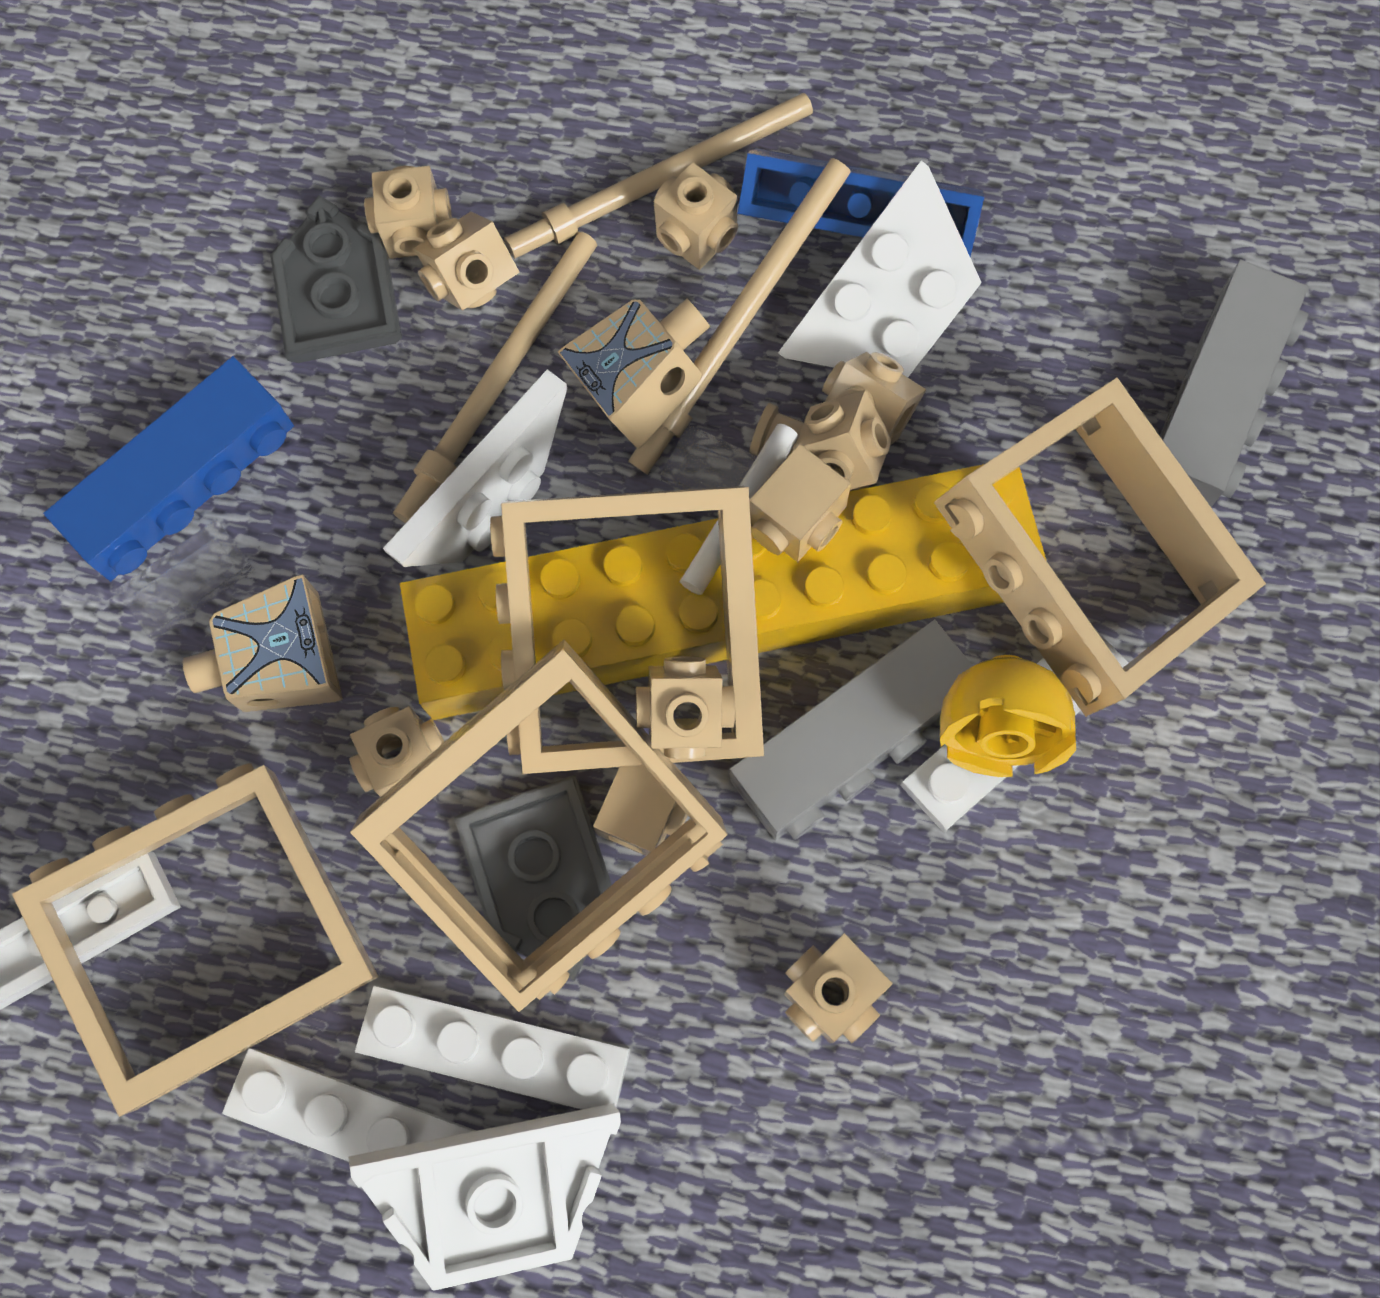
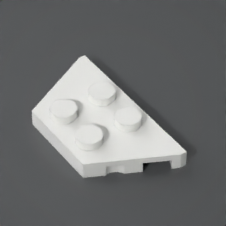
M920 161L778 352L782 357L835 367L840 361L846 363L865 352L869 354L877 352L897 361L904 369L902 374L908 378L979 287L981 280L930 168L923 161Z
M547 369L384 546V551L403 567L463 562L474 549L478 552L486 549L491 544L490 518L502 516L501 503L505 501L531 500L540 486L541 479L539 477L545 470L566 395L567 384Z
M612 1103L348 1156L350 1174L358 1188L362 1187L382 1214L384 1224L397 1242L404 1245L411 1254L415 1267L433 1291L571 1260L583 1229L582 1215L585 1208L594 1199L602 1176L598 1168L610 1134L616 1135L621 1123L620 1112Z

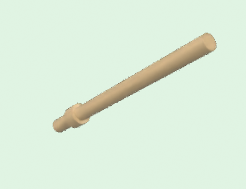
M801 93L568 207L565 203H561L542 212L543 219L504 237L506 246L512 257L516 259L553 240L558 245L576 236L579 227L659 189L670 177H678L692 162L700 168L705 167L813 113L811 101L805 93Z
M835 158L830 159L695 360V366L702 373L700 383L647 442L639 449L636 448L628 460L633 466L648 475L673 436L681 437L693 419L688 415L851 173L845 164Z
M578 232L434 451L426 450L414 468V473L417 477L393 511V514L404 523L418 511L456 469L454 463L596 249L597 243L590 235Z

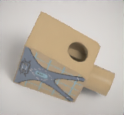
M685 299L660 322L641 300H631L566 344L558 353L609 420L639 449L700 383L702 373L683 350L711 326L688 299Z
M304 575L288 579L214 613L210 617L209 624L215 649L183 658L184 675L193 693L222 686L226 699L242 712L331 703L343 700L319 593Z

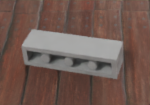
M1241 259L1220 292L1159 435L1210 507L1214 505L1221 495L1231 498L1236 491L1246 469V464L1237 461L1244 444L1250 447L1254 444L1267 418L1268 413L1259 410L1265 394L1272 396L1275 393L1288 367V362L1280 359L1284 346L1292 347L1295 344L1309 313L1300 310L1309 286Z
M934 619L764 743V756L747 757L729 769V780L775 841L787 832L796 840L825 818V815L819 809L838 794L847 802L876 780V777L870 770L889 756L898 764L922 747L927 740L921 733L940 719L944 697L958 675L973 665Z

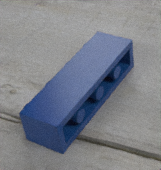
M758 148L753 149L747 154L737 214L788 223L829 161ZM846 165L851 173L814 228L864 238L909 176ZM935 181L966 250L971 257L984 201L983 190Z
M232 356L43 514L79 555L111 582L118 575H125L136 570L145 561L147 551L165 535L176 534L187 527L194 517V511L210 497L224 494L232 489L240 479L241 471L259 456L270 455L278 450L284 443L287 432L294 425L278 401Z

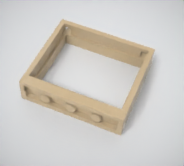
M1118 378L1104 385L967 475L933 502L952 528L950 531L963 543L984 573L989 586L1002 598L1021 625L1028 641L1038 649L1085 717L1127 698L1266 584ZM1075 429L1201 603V606L1123 668L993 487L994 483Z
M717 487L517 500L501 503L502 516L490 518L493 556H505L507 583L496 584L499 624L511 623L513 648L512 650H501L504 690L536 664L526 522L718 510L728 686L734 687L735 694L734 728H731V733H722V748H705L704 757L696 759H668L672 763L764 756L749 487ZM540 707L507 734L509 755L521 754L522 774L643 765L622 741L542 746Z
M562 640L516 682L512 683L362 812L350 832L518 1012L536 997L540 1000L550 991L555 995L568 980L570 975L568 973L569 969L586 955L590 959H595L607 951L618 939L621 933L619 927L637 912L644 916L659 907L671 893L672 887L670 884L689 868L696 872L709 864L708 857L723 845L720 841L728 835L722 817L677 766L664 756L660 749H651L650 737L643 728H636V720L565 640ZM570 682L686 812L690 819L523 960L402 831L400 826L565 684Z
M248 763L224 773L215 780L218 786L216 790L196 800L193 799L191 794H187L163 804L154 811L157 820L134 832L131 826H124L104 834L92 843L95 851L73 863H70L68 858L50 862L29 875L32 884L12 893L119 1117L140 1109L378 978L377 972L276 774L265 765L254 769L253 765ZM257 797L342 964L148 1070L135 1075L52 902Z

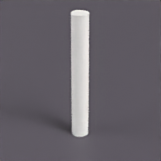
M784 424L776 425L739 486L749 487V500L785 461L799 438L798 434L789 426ZM718 520L680 580V583L685 588L698 595L703 594L721 565Z

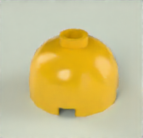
M999 655L990 660L982 661L959 674L944 697L940 714L941 746L947 745V758L953 764L973 773L994 777H1013L1012 766L1034 763V774L1048 772L1066 763L1076 751L1075 711L1071 695L1053 671L1030 660L1022 659L1015 655Z

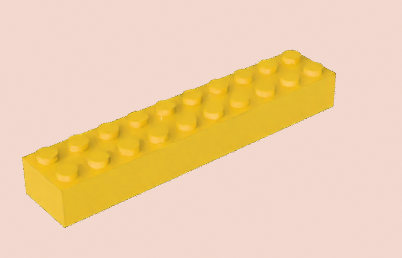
M984 464L849 491L847 506L838 516L842 520V524L835 536L819 552L811 547L799 562H796L784 551L780 555L771 553L751 533L758 653L1004 603L999 594L989 586L980 567L960 539L950 531L952 528L933 503L963 478ZM1020 467L994 483L993 487L1046 560ZM718 518L529 556L528 564L536 663L562 640H565L601 682L607 685L649 676V666H664V659L668 657H702L706 659V664L727 660L721 565L702 595L691 592L680 583L681 578ZM506 561L400 583L419 704L433 720L481 711L504 691L501 650H512L513 648L511 623L499 624L496 584L507 583ZM568 682L554 695L577 690Z

